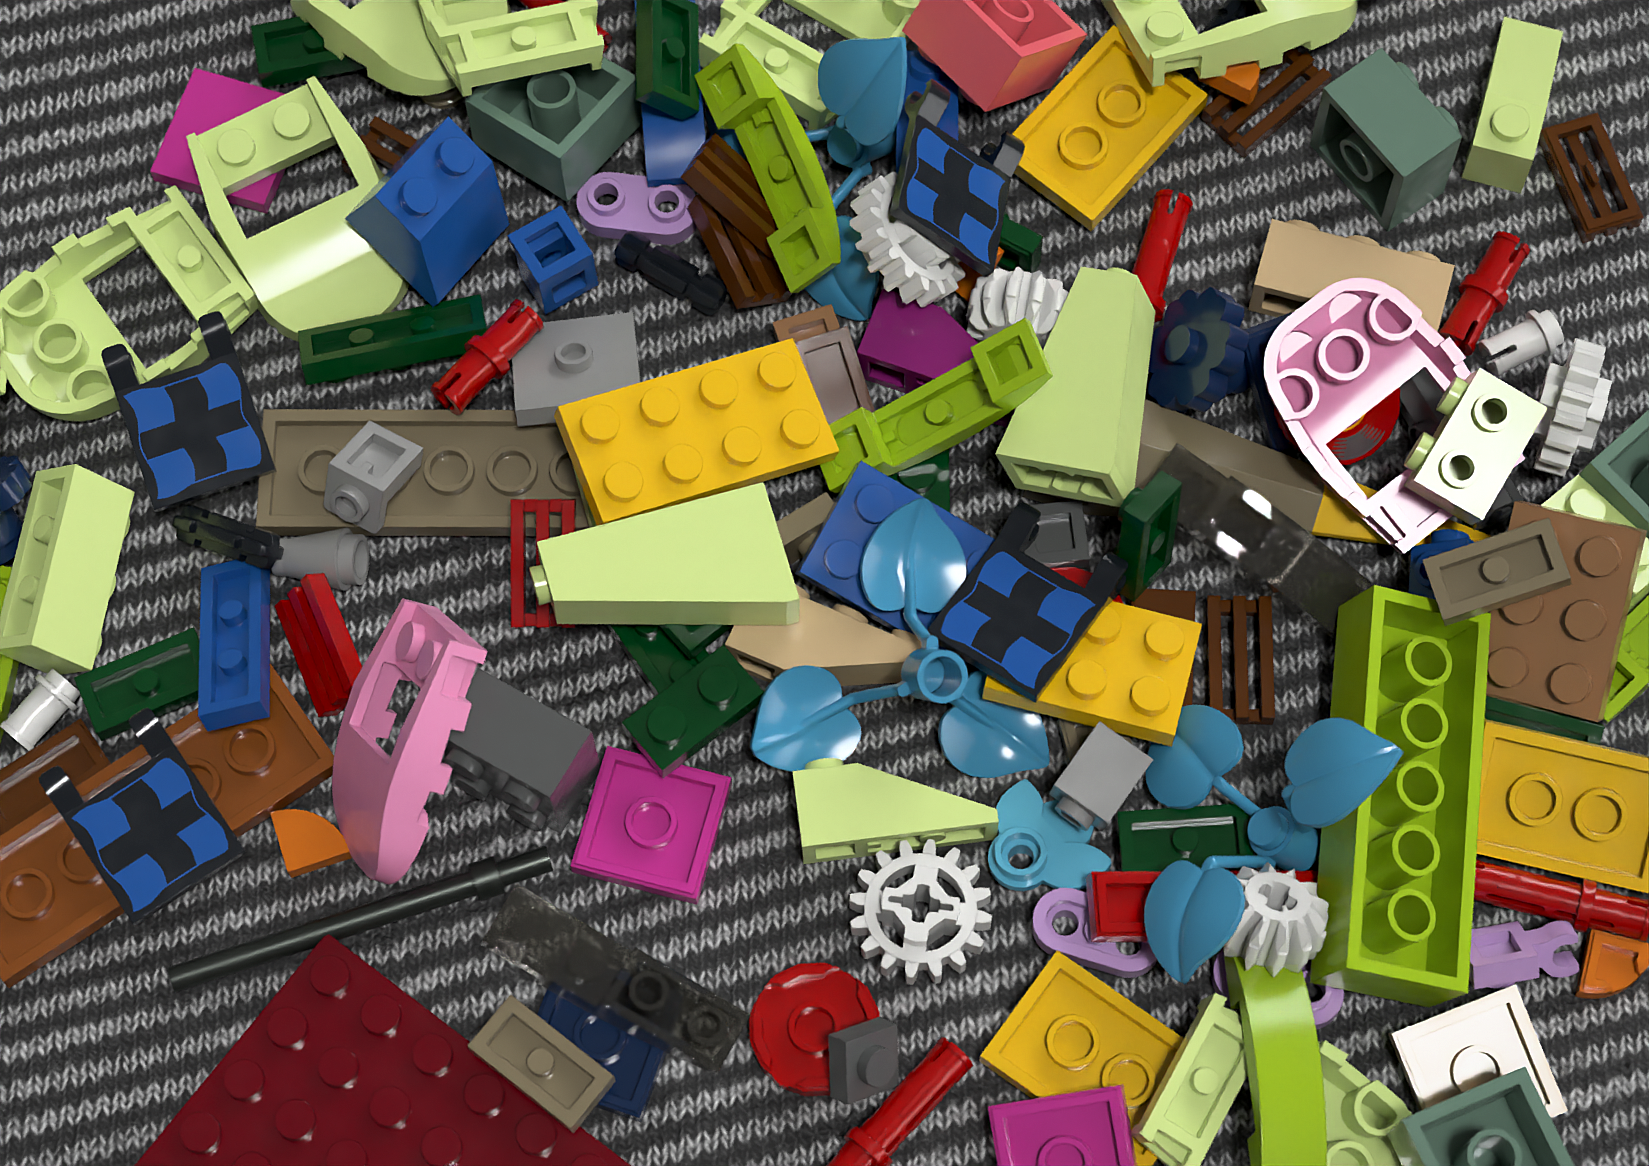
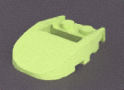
M290 0L292 11L298 17L300 16L305 23L308 21L324 38V47L327 50H331L340 60H343V57L347 55L367 67V76L393 91L414 96L438 94L456 87L452 77L427 37L418 0H362L351 9L339 0ZM467 0L443 5L449 25L512 13L508 0Z
M418 0L427 37L463 97L472 95V87L563 68L589 63L592 70L601 69L604 41L603 35H597V0H566L563 3L449 25L443 5L467 0Z
M724 0L720 6V25L713 37L704 33L699 40L700 66L706 67L734 44H743L771 76L794 113L809 121L808 129H822L839 116L831 112L824 105L819 94L818 68L823 54L758 17L772 0ZM921 0L782 1L848 39L904 37L907 40L908 36L902 29Z
M1101 0L1152 87L1164 85L1165 73L1193 67L1199 78L1203 79L1226 75L1228 65L1255 61L1258 67L1262 69L1282 63L1283 52L1300 45L1313 50L1337 39L1351 27L1357 14V0H1254L1262 13L1241 18L1198 34L1178 0Z
M315 76L306 79L308 84L196 136L195 132L186 136L220 247L255 293L259 307L258 310L272 327L276 328L280 334L295 341H299L298 331L389 313L401 302L410 286L402 275L345 219L384 177V174ZM338 143L359 186L246 239L226 196Z
M176 185L164 190L169 201L136 216L131 207H127L106 217L107 225L79 239L72 233L52 246L55 255L32 273L24 270L0 291V318L3 322L5 346L0 349V368L7 372V380L19 397L35 410L47 416L66 421L93 420L120 410L116 394L101 356L103 349L116 344H123L132 355L140 384L199 365L210 355L200 327H198L190 334L192 340L165 359H160L146 369L86 286V282L116 264L139 246L143 248L197 324L202 315L220 311L232 334L259 308L255 293Z
M1217 993L1200 1001L1197 1007L1199 1011L1142 1119L1139 1124L1134 1125L1131 1131V1135L1166 1166H1201L1209 1147L1248 1075L1241 1014L1223 1007L1227 998ZM1326 1040L1318 1042L1326 1107L1327 1166H1402L1387 1133L1403 1118L1413 1114L1407 1109L1405 1103L1378 1079L1370 1081L1346 1061L1347 1053Z

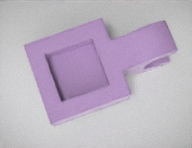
M1519 921L1472 929L1469 980L1475 990L1486 987L1505 988L1513 985L1515 982L1540 978L1539 968H1542L1550 976L1557 978L1574 975L1579 972V964L1572 952H1554L1562 945L1578 943V935L1568 921H1554L1541 928L1524 931Z

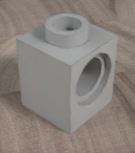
M1099 721L1049 793V795L1059 801L1055 810L1067 821L1084 831H1087L1092 824L1103 832L1153 759Z

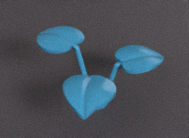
M904 37L881 39L852 38L831 46L824 53L818 68L819 94L824 105L831 112L839 116L835 125L824 129L805 131L810 142L827 140V147L831 157L837 163L853 169L831 196L835 210L860 179L872 173L870 162L890 154L896 147V125L902 110L907 78V49ZM705 103L707 108L705 116L711 136L717 133L748 162L735 130L718 129L707 103ZM841 215L837 217L841 244V263L811 283L805 290L821 306L832 304L835 314L852 320L864 321L872 316V303L878 287L880 271L870 273L867 268L868 262L863 252L857 250L855 246L857 242L862 240L861 233L855 231L850 226L849 221L853 217Z
M915 499L888 515L871 535L865 546L860 563L861 585L869 603L875 608L884 611L904 608L905 621L921 642V648L909 654L902 665V681L893 685L853 692L842 697V689L838 679L826 669L801 665L783 671L767 686L758 706L750 748L752 754L760 761L786 771L805 770L807 763L818 759L837 758L844 761L854 751L861 739V726L855 715L848 708L860 703L896 696L905 697L910 694L920 700L936 703L949 702L953 705L944 713L939 722L938 738L945 758L958 771L979 778H995L1020 771L1041 769L1049 765L1048 740L1040 714L982 699L987 674L977 669L968 675L967 667L962 658L954 652L938 649V638L930 635L917 616L916 609L926 613H935L943 610L966 579V561L962 547L954 533L939 517L928 499Z
M1204 705L1183 706L1172 747L1151 742L1148 756L1153 761L1145 771L1146 782L1150 792L1163 805L1172 809L1185 810L1193 808L1204 801L1214 786L1221 794L1251 816L1247 833L1250 846L1258 855L1209 856L1204 861L1201 869L1189 861H1175L1157 877L1147 895L1144 923L1152 952L1166 972L1178 982L1187 984L1194 972L1205 961L1220 951L1236 931L1245 910V895L1239 879L1232 872L1224 868H1242V866L1262 869L1268 862L1273 868L1276 865L1284 871H1291L1294 868L1295 871H1306L1316 862L1320 854L1321 837L1315 828L1327 827L1340 821L1362 804L1380 786L1403 755V751L1398 746L1351 720L1343 718L1320 720L1305 729L1287 753L1285 772L1292 784L1286 786L1282 790L1281 795L1288 810L1279 806L1261 809L1222 777L1239 762L1243 754L1242 736L1237 725L1224 713L1212 707Z

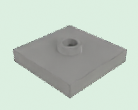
M633 312L543 322L544 328L536 333L512 358L515 413L518 427L555 423L554 414L558 406L640 383Z

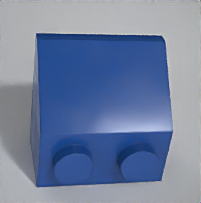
M449 116L418 139L345 217L432 307L445 297L509 225L493 161Z

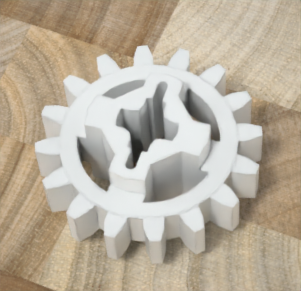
M891 172L884 178L879 176L858 191L859 197L851 201L850 206L857 216L849 221L850 226L855 231L861 233L862 240L857 242L855 246L857 250L863 252L868 262L867 268L870 273L877 271L882 273L885 290L889 292L897 287L904 303L908 304L916 299L920 307H925L932 302H938L959 288L957 282L965 277V272L958 264L960 262L959 259L890 214L898 176L896 172Z
M1575 338L1564 367L1549 363L1536 400L1548 407L1532 435L1541 438L1535 457V469L1564 478L1576 449L1590 453L1606 410L1612 381L1600 378L1599 373L1605 357V346Z
M928 839L924 845L923 853L913 854L912 847L907 840L900 841L899 858L892 860L882 850L876 853V865L879 871L877 874L863 869L858 873V883L867 892L850 894L849 907L864 915L851 920L850 929L852 935L869 936L861 945V955L864 959L874 957L879 953L883 956L881 962L882 975L887 977L894 971L896 966L905 968L906 984L913 985L918 971L928 970L929 977L934 984L941 983L942 966L949 964L960 974L966 970V960L962 953L964 950L975 954L982 952L984 941L974 930H990L992 915L977 909L990 903L991 893L989 888L980 887L973 889L972 886L979 879L980 869L975 864L960 870L958 868L960 859L959 849L954 847L942 858L936 856L935 840ZM914 873L911 879L898 888L887 887L897 878ZM938 876L949 882L956 889L962 902H960V898L946 894L937 882ZM924 901L929 903V912L925 917V922L912 921V911L916 907V902ZM878 921H882V926L893 927L904 941L903 948L887 938L881 930ZM943 935L954 936L946 945L932 951H927L928 946Z

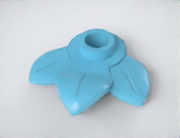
M1021 780L1001 796L996 806L999 819V835L993 840L989 848L988 864L994 879L1005 888L1014 891H1028L1041 884H1045L1055 889L1073 888L1080 890L1086 887V877L1091 872H1107L1111 867V859L1101 850L1088 845L1095 826L1091 824L1089 829L1084 831L1067 821L1055 810L1059 801L1055 799L1043 803L1039 792L1028 780ZM1020 853L1026 854L1032 858L1033 863L1025 869H1017L1009 863L1011 857Z

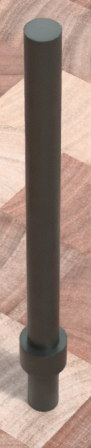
M544 846L497 862L495 857L491 856L469 863V871L168 967V974L175 992L315 948L320 940L329 934L336 940H340L477 895L480 901L504 894L506 893L505 886L554 871L547 848Z

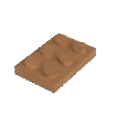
M1522 500L1514 501L1508 531L1550 518L1572 584L1489 612L1491 613L1486 693L1599 722L1604 718L1647 530Z

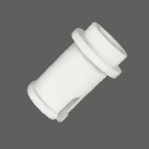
M1531 310L1526 313L1525 321L1488 339L1479 341L1478 347L1482 358L1488 355L1492 356L1507 348L1505 354L1485 363L1493 376L1499 377L1504 372L1542 353L1547 357L1556 353V346L1564 343V336L1559 323L1549 310L1541 313Z
M53 668L45 677L40 674L35 677L39 684L21 702L10 717L0 724L2 729L28 751L35 748L34 745L50 730L68 708L73 712L78 708L74 702L81 695L79 690Z

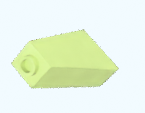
M1087 267L1080 268L1043 348V353L1053 376L1031 397L1016 407L995 453L1017 489L1121 507L1127 495L1135 488L1155 310L1137 275L1120 268H1109L1107 270Z
M764 482L538 541L540 565L529 567L538 604L543 605L551 602L557 624L790 625L799 622L800 598Z

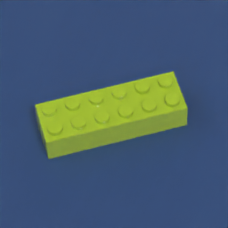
M1377 585L1371 586L1338 607L1330 718H1343L1361 725L1372 733L1398 746L1403 751V755L1380 786L1362 804L1345 818L1321 829L1317 896L1329 903L1327 910L1329 917L1325 927L1327 935L1322 949L1316 953L1315 959L1311 961L1310 983L1424 1007H1432L1468 993L1491 613L1489 612L1445 626L1435 599Z

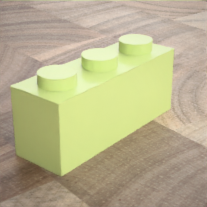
M77 464L36 471L0 615V654L47 674L52 668L60 675L92 671L94 660L102 644L101 631L109 598L112 596L116 586L115 573L122 543L130 527L129 514L134 491Z

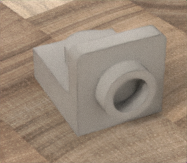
M369 420L329 462L323 502L324 507L338 515L341 519L376 534L384 526L387 502L421 466L424 448Z

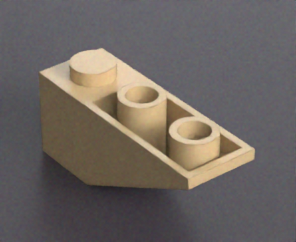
M797 585L796 588L800 598L799 622L790 625H734L725 643V647L748 674L770 683L777 675L791 667L809 665L830 671L836 676L841 686L899 683L902 681L901 669L905 659L913 651L921 648V642L916 635L900 629H893L890 634L869 625L868 619L853 608L836 604L831 609L810 600V595Z

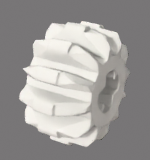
M1019 266L1010 272L996 268L987 277H977L975 288L971 290L966 315L968 321L967 332L977 339L979 343L1023 318H1027L1030 320L1043 350L1069 292L1063 289V282L1058 279L1044 278L1040 270L1030 273L1024 272Z
M1268 862L1259 872L1242 866L1236 877L1239 879L1244 891L1245 910L1236 931L1224 945V956H1241L1245 959L1246 971L1255 965L1265 967L1272 977H1275L1283 967L1292 972L1299 973L1303 965L1309 959H1315L1316 953L1322 949L1327 935L1325 927L1329 917L1327 913L1329 903L1317 896V883L1299 882L1296 880L1295 868L1283 874L1276 872Z

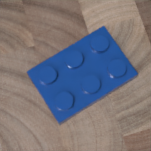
M859 461L854 466L795 574L891 630L900 629L915 635L905 621L904 608L884 611L875 608L869 603L861 585L860 563L865 546L879 524L899 507L924 497L865 462ZM931 502L939 517L954 533L962 547L966 561L967 578L996 539ZM916 609L917 616L926 629L931 626L941 612L926 613ZM938 645V649L946 650L945 648Z

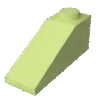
M1504 17L1461 178L1517 193L1522 192L1534 160L1563 31Z
M824 758L807 763L805 770L792 771L804 864L873 856L880 850L886 854L896 853L900 850V841L904 840L908 841L912 850H920L924 848L928 839L935 840L936 847L990 841L994 840L998 834L999 819L997 809L859 763L844 765L841 759Z

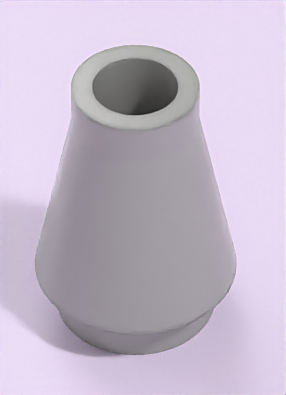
M349 528L294 538H280L279 546L284 548L283 556L281 559H276L271 568L275 576H288L300 580L306 574L325 573L331 588L347 591L351 585H362L367 578L370 561L369 546L363 534H353Z

